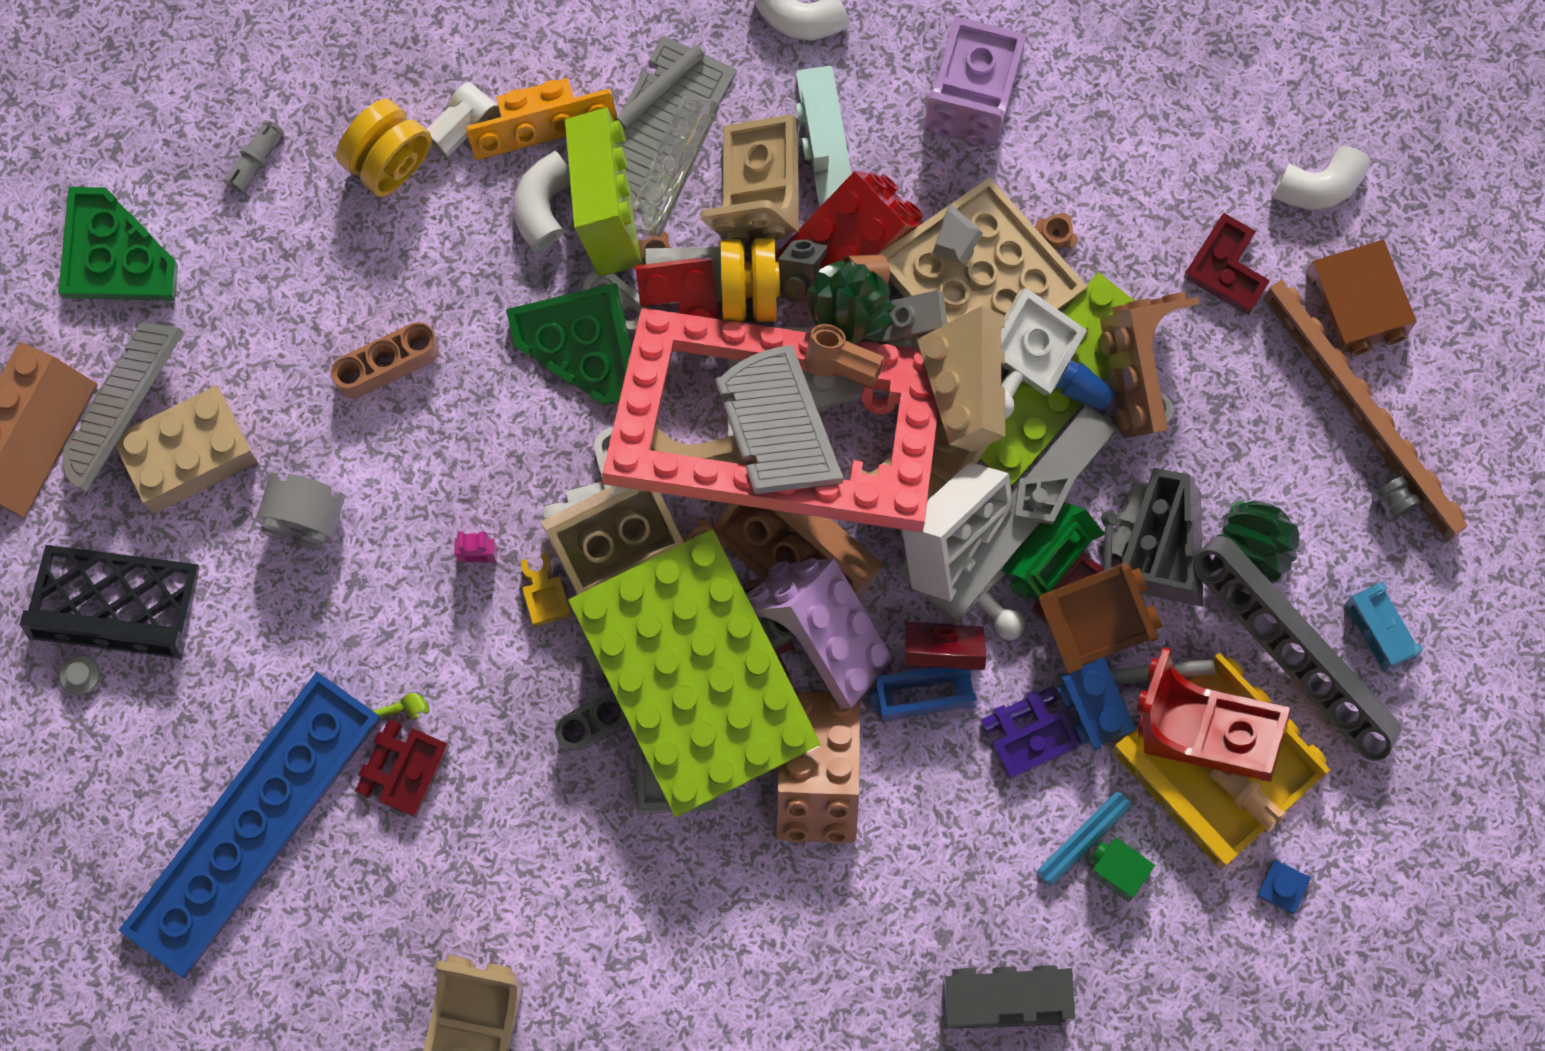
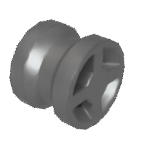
M1405 476L1392 480L1371 495L1373 501L1376 504H1381L1385 510L1384 517L1388 523L1394 521L1400 515L1411 511L1421 503L1418 495L1411 494L1407 488L1408 480Z

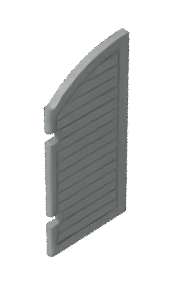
M662 36L648 61L658 66L655 73L642 72L622 111L690 48ZM705 55L626 129L623 128L625 142L621 143V146L625 151L628 161L626 174L631 188V203L633 207L657 221L737 71L736 68Z
M140 322L125 347L128 351L123 358H118L80 419L83 423L79 431L74 430L62 449L65 474L74 486L87 492L182 337L183 330L178 327Z
M793 345L777 347L752 355L730 368L722 377L715 379L720 397L722 399L733 398L732 402L724 403V408L743 461L755 460L756 464L746 466V471L755 494L843 484L844 477Z

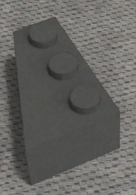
M1153 468L1122 564L1129 561L1132 570L1140 568L1148 588L1142 594L1203 607V582L1199 579L1193 567L1194 558L1202 550L1201 492L1191 475Z
M1055 965L1034 966L1033 971L1017 972V967L992 968V973L976 974L975 968L952 969V976H945L943 979L945 1029L1068 1025L1075 1019L1072 968L1057 969Z

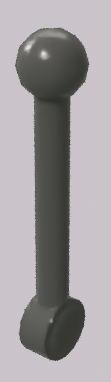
M1111 510L1101 515V521L1105 526L1106 534L1104 541V570L1112 567L1113 526L1117 523V517Z

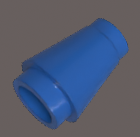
M1072 360L1069 361L1055 386L1062 391L1061 395L1099 408L1102 411L1106 409L1115 394L1114 390L1109 388L1106 383L1082 362L1077 364Z

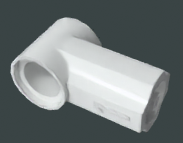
M471 82L463 84L451 97L449 107L427 128L432 137L431 146L448 158L468 138L466 127L485 122L490 117L494 119L499 111V106Z

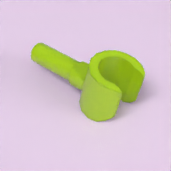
M409 693L400 702L373 710V712L384 718L406 710L410 720H414L420 717L418 713L422 712L425 714L430 711V708L423 696Z

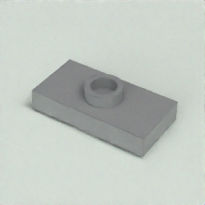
M935 290L890 301L896 306L890 313L894 324L888 327L881 342L874 340L873 342L888 344L926 335L947 324L944 293Z

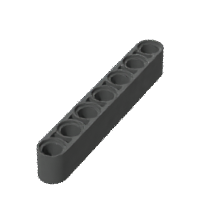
M1216 536L1210 539L1194 558L1193 567L1199 579L1362 756L1372 761L1385 759L1400 736L1401 728L1397 719L1235 542L1224 536ZM1210 554L1219 557L1223 565L1216 564L1214 561H1212ZM1237 584L1244 585L1250 594L1240 591ZM1264 613L1273 616L1277 623L1269 622L1265 618ZM1290 643L1298 644L1304 652L1296 651ZM1317 673L1327 675L1331 682L1322 680ZM1344 702L1353 704L1358 711L1350 710ZM1371 732L1381 734L1385 740L1375 738Z
M758 617L774 651L797 639L791 631L782 632L776 628V621L765 617ZM610 691L560 718L555 727V735L557 741L562 746L573 751H581L630 727L613 691ZM611 703L617 704L620 708L618 721L610 725L604 724L601 719L603 707ZM573 722H581L585 728L583 739L577 743H570L566 738V729Z

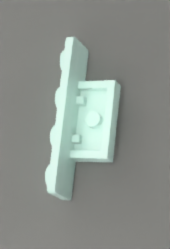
M832 66L803 69L796 72L801 102L795 104L798 126L805 125L806 138H801L803 156L805 161L811 160L819 208L851 175Z

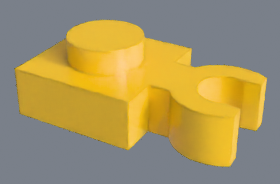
M546 553L541 554L543 567L539 571L530 570L527 560H521V569L524 576L533 583L532 585L522 587L534 627L571 617L560 576L552 579L548 578L552 571V565Z

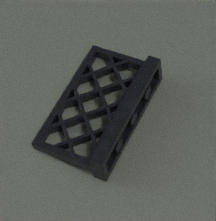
M45 545L28 611L23 610L19 625L27 638L32 640L182 659L185 646L183 639L200 567L198 564ZM53 556L70 558L75 565V568L58 579H55L50 572ZM76 559L86 560V561H84L83 563L79 564ZM97 562L108 563L113 573L94 585L85 571ZM115 564L124 566L118 569ZM135 567L146 568L152 578L132 589L123 576ZM153 569L162 571L156 574ZM174 572L187 573L186 585L170 594L162 580ZM82 575L90 588L70 600L62 586ZM49 578L51 580V583L47 585ZM120 580L128 593L109 605L100 591ZM158 585L167 598L147 610L139 596ZM56 590L59 591L66 601L65 604L54 611L40 610L43 598ZM94 595L98 597L105 607L93 616L81 615L76 608ZM182 598L181 605L179 606L177 601ZM134 600L143 613L131 621L120 620L115 611ZM173 605L179 613L176 626L158 625L153 617ZM149 620L151 624H145L144 622Z

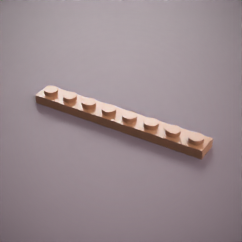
M1283 280L1272 285L1264 297L1266 303L1396 476L1406 477L1408 480L1407 488L1411 494L1418 495L1421 500L1419 506L1445 541L1449 542L1458 536L1468 526L1464 521L1465 515L1460 506L1454 501L1448 500L1441 490L1442 486L1438 477L1431 470H1426L1417 459L1418 453L1414 445L1409 440L1402 439L1394 428L1395 423L1391 415L1384 408L1380 409L1371 398L1372 393L1367 383L1361 378H1356L1349 369L1347 357L1339 348H1334L1325 337L1326 332L1321 322L1317 318L1309 316L1303 308V301L1299 293L1292 287L1288 288Z

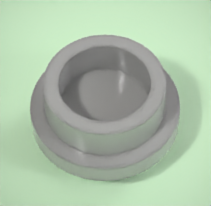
M74 656L68 659L61 667L59 675L61 685L71 694H88L99 683L100 669L91 658L87 656Z

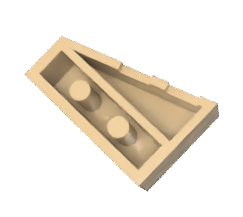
M980 306L917 339L950 445L972 453L1005 437V388L1001 387V364H1005V352L1001 350V328H1005V316L984 306Z

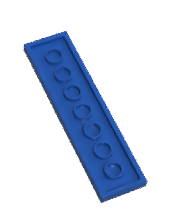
M316 671L118 931L181 978L186 979L380 722L381 717Z

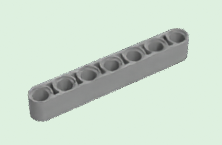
M1086 405L1026 478L1076 471L1078 473L1076 481L1119 427L1095 408ZM1017 488L1011 494L1013 506L989 543L981 542L971 557L975 560V565L970 572L962 571L952 586L956 589L957 593L951 602L929 594L926 597L929 602L955 623L963 617L987 588L989 582H992L1040 524L1039 522L1014 518Z

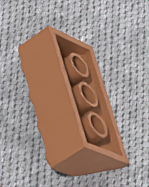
M20 341L0 375V507L25 518L98 384L54 356Z
M729 504L713 528L719 536H724L727 539V548L759 577L768 575V571L773 566L783 561L796 563L810 558H815L816 560L835 558L858 599L869 588L885 566L830 518Z

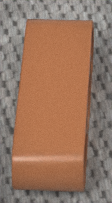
M412 323L340 357L331 368V377L337 390L346 398L355 399L432 363L439 354V345L434 331L425 323ZM419 339H427L429 341L428 346L423 350L418 351L411 348L413 343ZM386 355L395 357L393 363L389 366H377V362L381 357ZM347 373H360L359 378L354 383L346 384L342 382L343 377Z

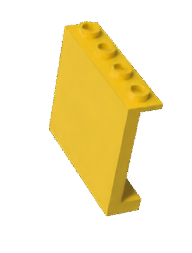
M1220 652L1213 658L1215 675L1197 676L1189 681L1205 689L1272 703L1269 696L1260 687H1252L1242 677L1244 671L1231 657L1225 659ZM1289 719L1271 782L1246 777L1250 782L1256 781L1261 785L1260 791L1284 812L1330 771L1326 766L1327 759L1324 754L1314 745L1310 744L1308 746L1297 735L1299 729L1291 719ZM1138 727L1132 733L1126 735L1112 749L1111 752L1220 870L1265 830V827L1246 809L1240 810L1235 806V799L1209 777L1214 769L1145 754L1143 737L1138 736Z

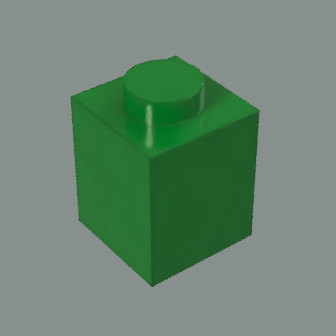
M1115 837L1109 846L1101 842L1089 859V862L1094 865L1089 875L1129 903L1156 865Z

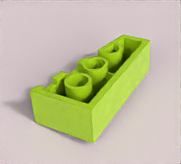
M608 107L565 119L574 228L598 276L601 277L633 268L636 265H642L630 197L631 188L626 174L628 161L625 151L621 146V143L625 142V134L621 122L613 120Z

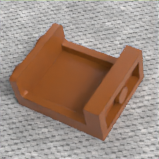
M1384 239L1314 260L1306 272L1311 286L1317 285L1338 337L1339 343L1336 347L1343 353L1349 351L1351 356L1361 355L1373 348L1372 344L1384 340L1386 345L1399 343L1408 338L1407 333L1411 331L1417 322Z
M1129 561L1040 595V604L1068 674L1083 669V665L1148 640L1151 642L1158 640L1156 629L1163 627L1155 605L1146 606L1142 596V592L1148 590L1140 568L1132 570Z

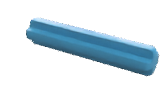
M1115 792L1037 870L1040 879L1047 885L1053 886L1131 808L1132 804L1122 793Z

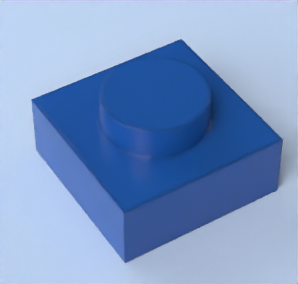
M1274 859L1256 897L1293 915L1299 906L1311 877Z

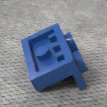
M1104 657L1084 664L1083 669L1059 675L1063 685L1058 686L1057 690L1066 709L1074 707L1079 721L1073 723V726L1082 745L1090 743L1091 748L1096 751L1102 748V744L1136 730Z

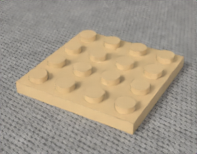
M990 177L950 204L983 233L974 247L973 256L966 260L963 265L938 258L932 253L948 206L878 254L886 257L890 268L889 280L905 298L935 290L942 291L944 293L947 323L980 306L1005 316L1017 294L1023 288H1028L1061 311L1088 288Z

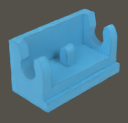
M1384 581L1351 596L1345 603V606L1383 672H1386L1421 654L1423 648L1420 643H1415L1386 593L1387 586Z

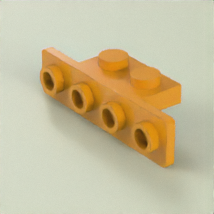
M564 78L549 80L541 85L522 90L514 89L506 94L496 96L501 117L467 126L466 131L474 159L479 160L566 137L565 119L608 107L613 120L616 121L617 113L610 89L574 98L569 80Z

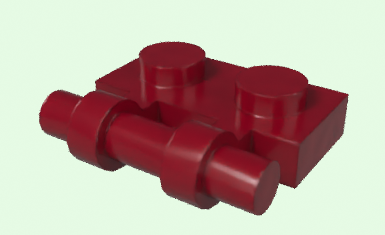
M388 719L383 732H378L373 743L376 747L368 764H363L358 773V776L361 778L354 792L369 798L375 784L384 787L378 799L381 804L417 818L450 746L444 741L413 728L406 742L397 739L403 725ZM390 752L399 754L389 775L382 772V769Z

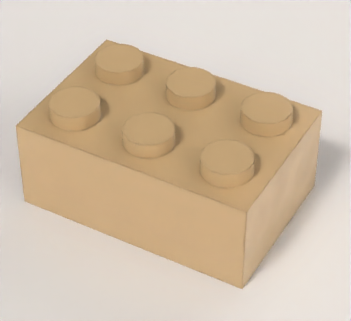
M217 385L124 430L115 444L143 504L152 514L258 463L225 396Z
M611 486L540 521L577 595L684 543L661 493Z

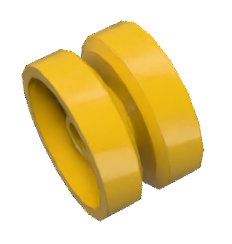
M386 98L374 102L353 120L343 134L337 146L335 156L338 164L351 175L360 176L362 184L373 194L380 197L395 192L420 167L430 150L432 142L431 134L427 129L415 120H407L406 112L395 102Z
M774 238L755 239L751 244L752 262L744 263V244L740 239L721 240L723 322H743L746 317V298H753V314L757 322L777 321L776 297H780L779 262H775Z

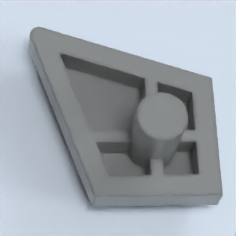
M949 205L932 253L938 258L963 265L966 260L973 256L974 247L983 233L953 205Z
M1071 471L1020 478L1017 487L1014 518L1052 525L1078 473Z

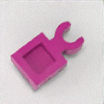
M463 531L457 532L454 554L458 562L497 563V545L494 539H488L486 532L465 534Z

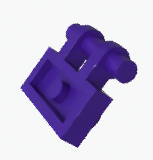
M1051 686L1039 692L1032 690L1024 694L1025 699L1008 707H1005L1004 704L992 709L993 714L980 719L981 726L986 734L1000 728L1005 737L994 741L992 746L1009 780L1071 752L1082 745L1065 709L1049 715L1045 706L1057 701V696ZM1032 713L1037 722L1018 730L1013 721Z

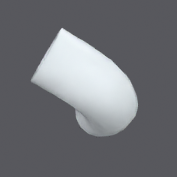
M753 0L758 11L770 26L791 39L814 41L833 36L850 27L848 15L840 0H819L814 3H802L798 0Z
M1339 146L1336 148L1329 165L1322 172H1308L1288 163L1276 185L1272 198L1287 205L1309 211L1332 208L1353 195L1364 180L1371 160L1358 149Z
M556 151L540 159L523 174L514 194L513 217L521 236L533 252L543 250L557 241L563 234V229L551 212V201L559 192L570 186V174L568 166Z

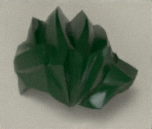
M843 260L832 263L818 271L817 279L812 287L807 290L808 307L815 326L821 324L836 326L845 334L846 341L852 344H857L863 339L881 342L888 327L894 324L890 313L896 306L889 301L888 285L878 273L871 272L865 264H856L853 260L844 263Z
M1250 501L1236 505L1234 508L1235 512L1223 515L1224 527L1222 528V534L1217 536L1231 539L1271 583L1278 581L1282 576L1280 574L1291 570L1292 562L1297 559L1296 549L1299 546L1297 525L1293 524L1287 514L1280 508L1263 501ZM1215 555L1212 561L1223 565L1221 559ZM1237 584L1240 590L1245 588L1244 585Z

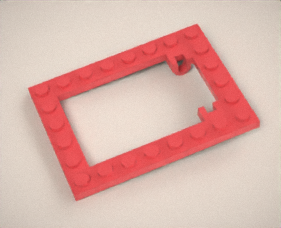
M641 308L602 472V484L923 532L938 406L921 351L915 348L860 341L855 344L885 358L883 369L873 389L865 385L862 386L861 400L865 408L873 414L885 415L893 411L895 403L899 404L891 466L879 464L877 475L863 474V462L853 460L848 480L843 479V484L755 494L746 471L747 465L651 451L672 352L678 351L742 361L765 350L793 345L802 370L808 371L804 365V360L811 333L735 321L723 322L720 319ZM874 389L889 391V395L886 398H877L873 391Z

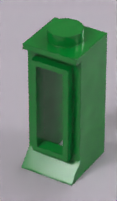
M1064 502L1052 525L1040 523L1002 568L1003 573L1011 581L1010 589L1024 600L1032 598L1039 601L1040 595L1054 588L1091 541L1106 534L1086 509Z

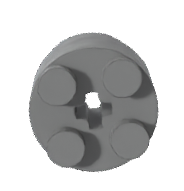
M271 473L256 517V521L262 525L260 533L276 539H283L284 534L299 538V545L314 550H321L322 544L331 543L345 495L339 492L336 498L330 495L331 486L306 477L288 474L286 481L277 480L278 473Z

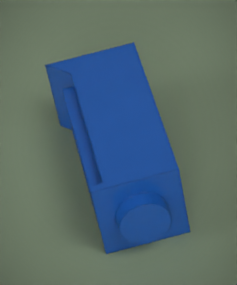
M933 667L877 676V688L869 689L873 713L881 712L882 722L962 708H976L977 702L976 693L973 692L971 670ZM947 682L954 683L956 696L894 706L891 691Z

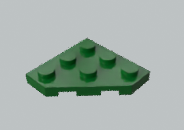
M68 187L58 294L61 298L175 301L178 264L175 259L159 245L151 234L118 202L116 197L106 187Z
M616 283L506 309L514 347L526 355L532 356L568 383L576 385L600 404L620 401L632 348Z

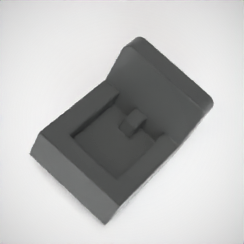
M794 240L778 258L781 298L807 302V290L812 287L818 277L820 263L828 254L827 245L816 244L810 240Z

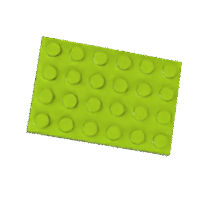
M713 529L568 599L675 818L821 746Z

